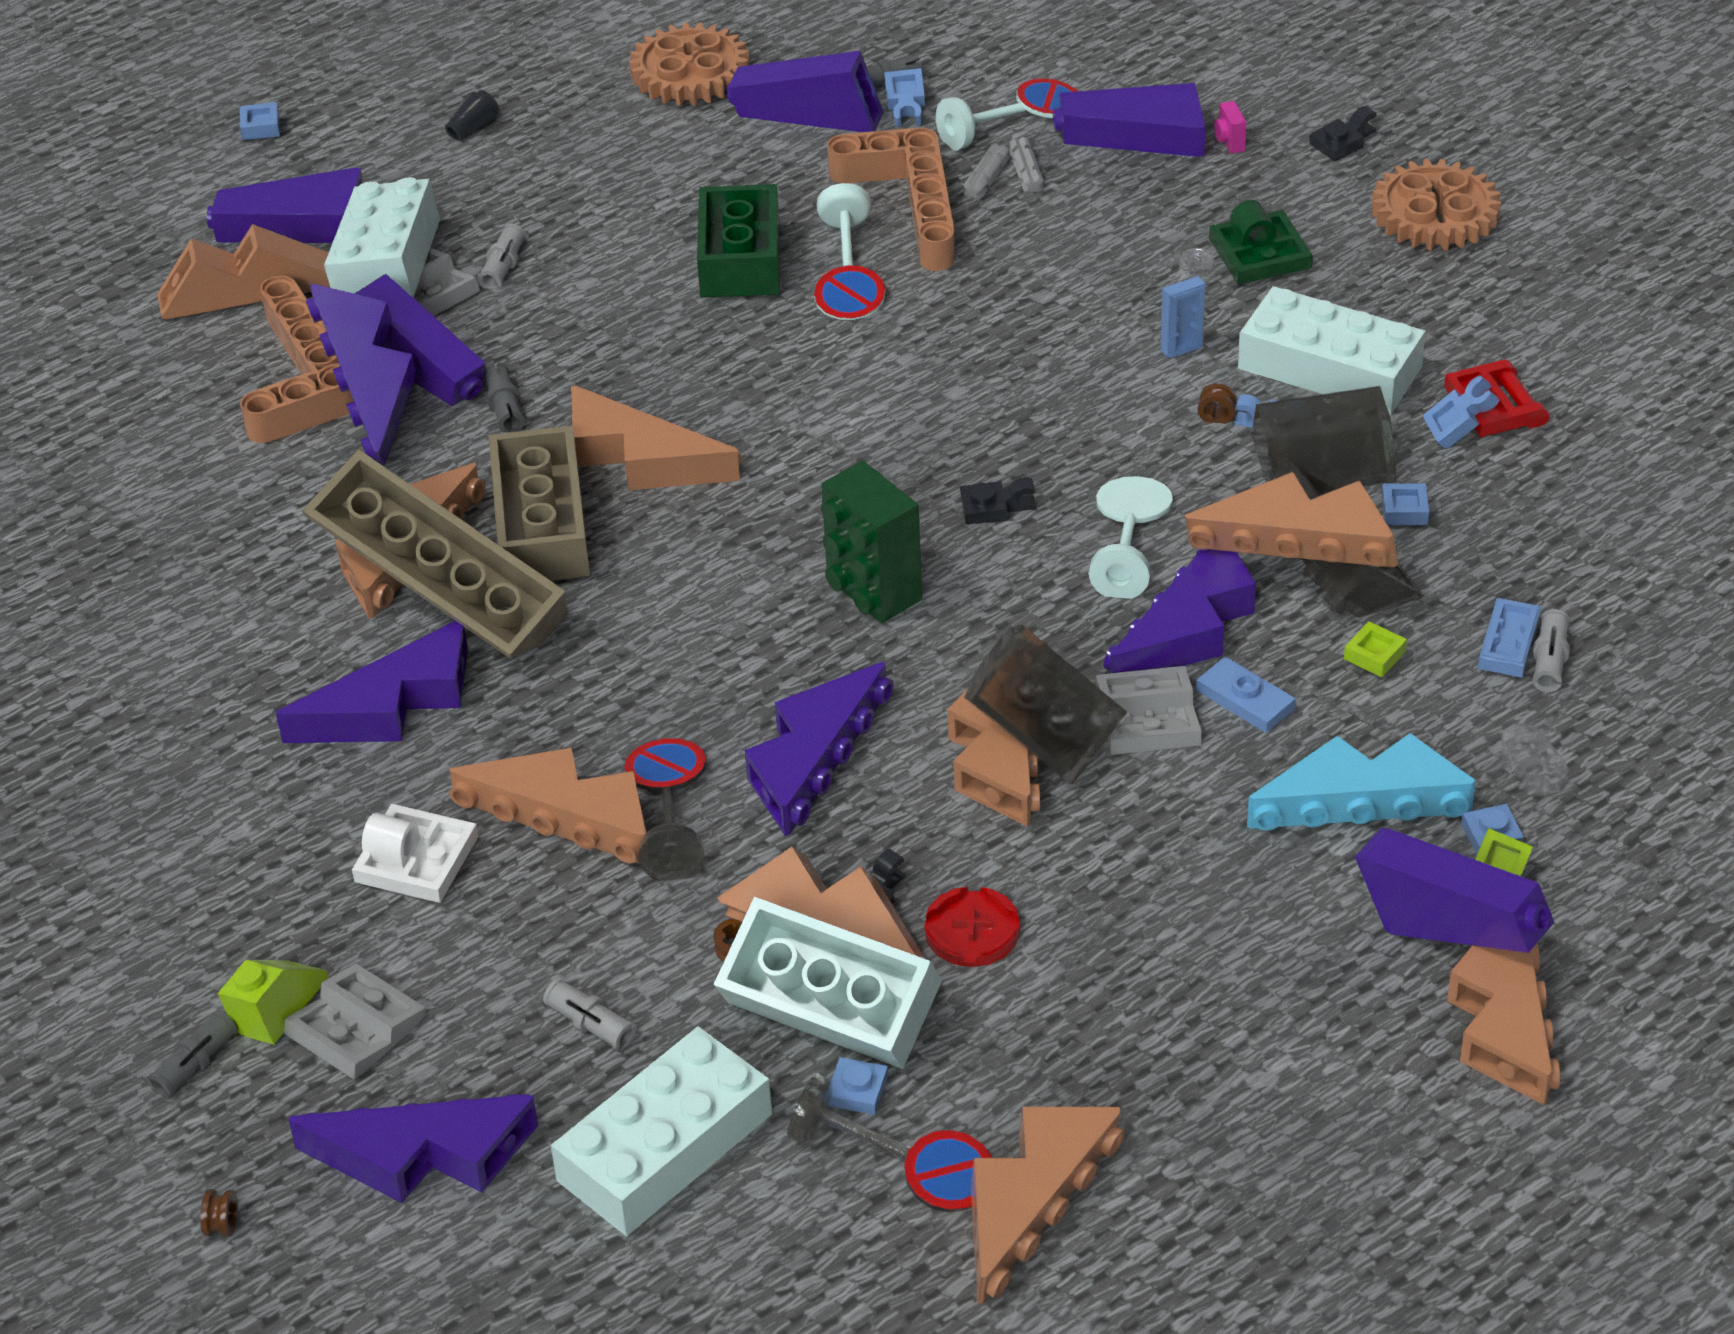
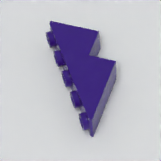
M312 284L310 289L313 297L307 299L306 303L313 322L322 321L326 332L319 334L327 357L335 355L340 366L333 369L340 391L342 393L349 390L353 402L346 404L355 427L361 425L364 427L367 437L360 439L364 452L375 461L377 460L382 466H385L416 375L412 354L383 348L392 321L387 301Z
M1198 549L1196 557L1188 566H1182L1178 570L1173 583L1167 590L1156 595L1151 608L1141 619L1136 618L1133 621L1128 634L1118 645L1114 644L1110 647L1104 659V668L1109 670L1111 674L1185 666L1222 656L1224 624L1222 622L1253 614L1255 610L1256 583L1237 552Z
M454 621L277 710L276 717L282 743L402 741L407 709L461 708L468 656L465 627Z
M884 661L775 702L777 732L780 737L745 750L747 780L785 836L791 834L796 825L802 826L805 824L811 811V803L817 794L824 795L831 784L832 773L839 763L844 765L848 761L852 753L853 742L859 733L864 735L870 729L874 711L879 704L886 705L893 692L894 682L892 679L886 678V664Z
M510 1094L503 1097L458 1099L427 1104L410 1103L404 1106L372 1109L358 1108L351 1111L306 1113L291 1116L288 1119L295 1149L400 1203L406 1200L432 1168L482 1193L538 1127L534 1097L529 1094Z

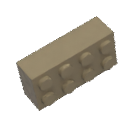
M573 425L488 435L498 545L550 581L590 576Z

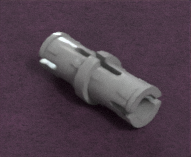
M516 224L505 225L497 243L489 247L486 254L487 262L477 278L482 288L499 290L509 269H514L518 261L517 253L526 239V233L520 226Z
M1551 609L1542 614L1540 636L1533 646V656L1536 659L1533 685L1544 692H1553L1561 687L1563 664L1568 660L1570 646L1567 642L1570 617L1565 612L1557 609ZM1550 645L1554 646V651H1553V655H1552V656L1549 655V647H1550Z
M562 978L553 980L547 987L543 997L544 1004L571 1019L574 1027L583 1034L589 1031L612 1045L618 1051H622L634 1040L637 1033L636 1024L625 1020L608 1009L606 1002L599 996H588L568 984ZM579 1007L601 1019V1023L581 1011Z

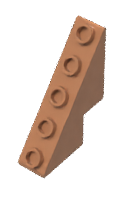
M253 224L234 254L191 238L157 293L161 318L167 320L262 302L261 284L266 279L278 275L291 277L303 293L311 292L310 287L312 284L331 288L324 267L329 252Z
M571 386L572 424L578 467L625 463L628 490L740 481L739 465L742 463V456L737 448L598 395L592 391L578 386Z
M475 462L410 484L461 520L467 509L473 503H478L485 492V481L478 478ZM337 539L335 543L341 571L369 619L374 618L381 609L385 610L390 606L394 594L403 584Z
M1291 472L1184 515L1188 531V541L1192 548L1363 564L1374 567L1398 566L1394 535L1360 481L1310 500L1295 474Z
M1016 638L948 708V739L966 747L954 760V790L1028 826L1031 823V812L1040 811L1039 783L1030 784V778L1038 777L1037 751L1028 750L1027 745L1035 744L1034 717H1025V712H1033L1032 685H1023V680H1031L1030 653H1021L1020 640Z
M572 748L449 768L452 781L449 795L460 807H475L492 813L501 821L510 822L513 820L531 826L542 835L550 836L554 834L572 840L581 848L588 850L595 848L613 854L625 863L650 864L647 835L633 771L578 780Z
M790 847L717 897L720 903L728 907L725 916L731 919L734 918L743 922L753 898L756 897L926 959L875 876L861 866L827 889L808 857L794 847Z
M1538 944L1529 953L1472 945L1450 973L1447 1002L1476 1016L1463 1033L1460 1062L1544 1105L1548 1099L1549 1089H1559L1560 1069L1558 1059H1550L1548 1050L1552 1049L1553 1028L1551 1020L1543 1019L1542 1011L1546 1009V987L1544 981H1536L1535 973H1538L1540 968Z
M1022 1107L1019 1129L1020 1158H974L971 1201L977 1304H983L989 1295L997 1299L1003 1293L1012 1276L1011 1268L1018 1260L1025 1263L1032 1257L1040 1243L1041 1235L1039 1234L1047 1224L1055 1227L1061 1221L1070 1203L1068 1198L1075 1189L1083 1192L1090 1185L1097 1172L1098 1165L1096 1163L1104 1154L1112 1157L1116 1153L1125 1137V1130L1118 1127L1120 1107Z

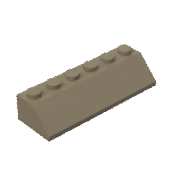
M359 449L302 510L303 515L510 659L539 647L567 615L565 590Z

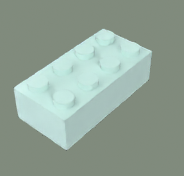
M407 177L393 183L379 184L377 182H366L354 187L324 264L331 288L355 294L379 277L387 274L410 296H414L440 221L430 179L416 180L415 178Z
M1273 286L1240 331L1238 369L1391 415L1422 368L1426 331L1404 323L1370 315L1367 312L1353 310L1326 300H1319Z
M754 897L715 980L714 986L729 1004L903 1069L942 979L929 960Z
M697 1026L551 1144L556 1181L627 1237L772 1115L769 1078Z

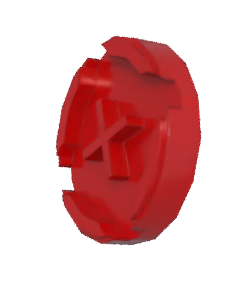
M968 887L952 889L940 895L928 907L925 916L924 931L927 944L936 956L954 965L977 967L990 965L1003 959L1016 946L1020 934L1017 908L1007 896L991 888L980 887V891H968Z

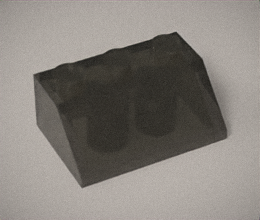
M1380 386L1256 404L1251 435L1265 482L1293 472L1307 495L1331 492L1357 481H1360L1363 487L1396 482L1392 424Z
M1023 625L1010 627L1004 632L980 663L964 696L965 699L1070 785H1073L1127 714L1125 709Z

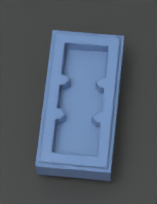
M1199 276L1162 288L1161 351L1167 358H1173L1203 346L1205 283Z
M1497 598L1479 656L1478 669L1523 678L1539 622L1541 606Z
M1226 656L1196 680V691L1265 733L1270 731L1295 709L1296 698Z

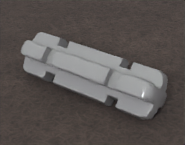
M1025 137L1019 140L1013 138L1009 143L1011 147L1009 152L1011 158L1015 160L1013 163L1022 182L1021 185L1024 192L1027 194H1031L1034 191L1037 193L1041 192L1044 188L1042 184L1044 179L1039 171L1040 168L1029 140Z
M995 143L989 147L985 153L986 155L982 157L964 183V188L966 189L964 195L966 197H973L979 200L985 195L988 190L987 188L991 186L1002 170L1001 168L1009 160L1007 155L1009 150L1005 145L1000 147Z

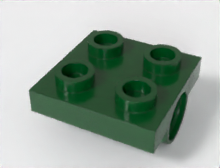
M1247 200L1234 208L1229 222L1209 226V239L1237 285L1312 268L1313 255L1284 210L1266 213L1258 201Z

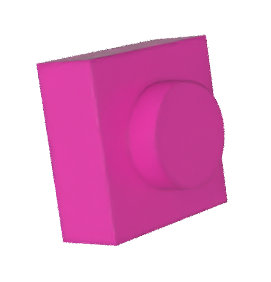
M1235 101L1220 103L1219 119L1214 122L1216 138L1218 142L1225 143L1230 154L1244 152L1246 145L1247 122Z

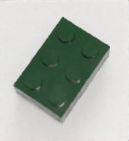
M777 184L699 187L697 267L700 298L780 294V217Z
M863 460L822 482L821 512L824 520L825 576L829 585L835 591L839 592L842 590L853 599L854 604L861 613L871 614L880 623H884L921 601L922 574L919 504Z

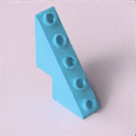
M1411 733L1372 760L1339 736H1336L1249 796L1247 827L1268 831L1283 826L1305 825L1307 827H1319L1326 823L1340 822L1364 824L1371 820L1397 818L1410 821L1418 817L1440 815L1459 817L1462 816V813L1470 812L1473 809L1476 780Z

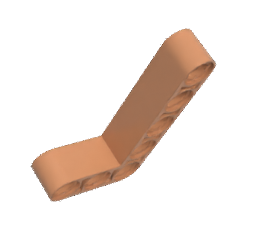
M909 128L841 134L832 137L827 143L828 173L830 178L838 183L906 178L920 263L924 268L931 271H942L950 268L955 261L954 226L936 132L928 128Z
M283 275L266 279L261 284L260 290L267 322L301 375L257 389L246 394L241 399L240 406L247 437L257 443L271 442L348 415L349 411L346 404L353 402L349 390L341 393L333 369L340 367L336 356L328 358L319 336V334L326 332L322 321L313 322L306 303L307 299L291 277Z

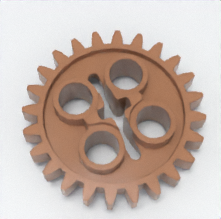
M687 22L683 23L682 29H676L673 25H669V32L665 33L657 29L655 30L656 37L645 35L644 43L635 44L636 51L630 53L631 60L629 61L633 85L639 86L640 93L649 92V99L651 100L662 96L663 104H666L671 99H676L677 106H680L684 100H689L692 106L697 104L698 99L711 103V96L713 95L722 99L725 98L724 90H727L728 84L731 82L737 68L750 65L749 50H746L745 42H740L738 34L730 36L728 28L717 32V25L715 24L708 29H704L702 22H699L695 28H690Z
M1424 159L1423 166H1418L1413 161H1409L1407 170L1397 165L1395 166L1394 174L1385 172L1383 181L1377 180L1376 190H1373L1372 217H1377L1376 225L1378 227L1385 226L1386 235L1398 233L1397 242L1400 243L1410 239L1412 240L1411 245L1413 248L1417 247L1420 243H1426L1427 249L1431 251L1435 244H1440L1445 251H1448L1449 244L1454 243L1462 249L1464 248L1465 240L1477 244L1479 235L1488 237L1490 228H1496L1497 219L1500 217V192L1495 191V182H1486L1487 175L1485 173L1474 176L1475 167L1461 170L1460 162H1456L1450 167L1446 166L1444 159H1441L1437 165H1432L1428 159ZM1432 186H1433L1434 189H1435L1436 196H1435L1434 192H1432ZM1436 209L1438 214H1441L1440 223L1437 220Z

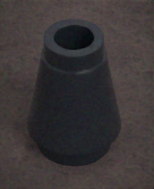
M479 90L477 93L471 92L450 118L449 122L445 124L447 134L458 141H462L464 138L494 123L496 115L500 112L499 105L484 90Z

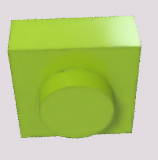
M1368 621L1346 644L1344 660L1383 677L1405 654L1407 639Z
M1488 828L1475 860L1521 876L1533 846Z

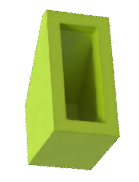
M245 960L217 994L227 1016L237 1027V1033L274 1045L284 1033L285 1018L304 1008L321 988V983L327 980L329 976L326 970L289 960Z

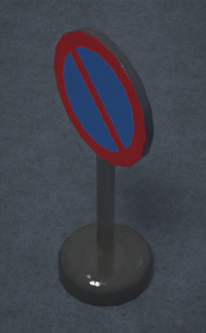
M663 738L647 742L636 748L627 757L624 766L625 772L633 771L637 788L650 792H662L664 824L655 826L645 833L640 841L638 860L642 870L648 876L658 881L689 879L699 871L704 862V846L700 836L692 828L675 823L673 790L684 788L697 781L704 773L707 761L701 747L694 742L680 738Z
M818 1073L811 1077L793 1111L787 1130L788 1138L797 1142H807L812 1138L823 1121L905 1159L904 1173L906 1184L915 1198L929 1208L949 1213L967 1210L972 1207L971 1181L974 1158H993L984 1144L969 1134L945 1130L927 1134L919 1138L911 1148L827 1110L833 1093V1084L830 1079Z

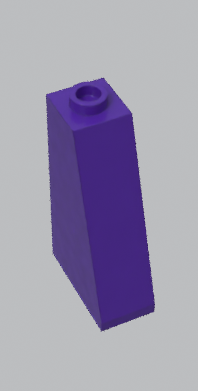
M861 50L741 66L737 68L727 87L729 102L735 106L738 116L744 118L854 132L876 131L884 113Z
M1195 83L1059 93V108L1053 109L1054 131H1061L1064 144L1194 157L1205 156L1206 126Z
M361 168L342 169L217 190L213 206H208L207 208L208 228L214 230L216 243H241L252 224L302 243H333L354 187L363 184Z
M384 274L355 293L387 301L392 321L383 348L412 354L416 369L413 381L415 384L452 407L463 399L472 400L480 393L484 385L483 379L486 363L387 274Z
M1380 828L1355 856L1384 929L1392 935L1529 953L1554 924L1550 909L1538 882L1392 829Z

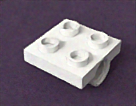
M391 804L385 815L375 812L366 822L362 836L363 852L352 868L354 882L441 903L479 837L477 824Z

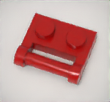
M1499 360L1445 374L1444 388L1448 393L1455 389L1463 395L1467 385L1474 378L1482 376L1491 385L1488 390L1499 398L1500 401L1493 409L1486 412L1480 411L1475 415L1479 425L1474 430L1480 438L1527 426L1529 429L1542 426L1549 419V412L1542 403L1534 401L1517 378V370L1509 360ZM1500 385H1502L1505 388V390L1508 392V394L1518 407H1514L1512 405L1510 400L1499 387Z

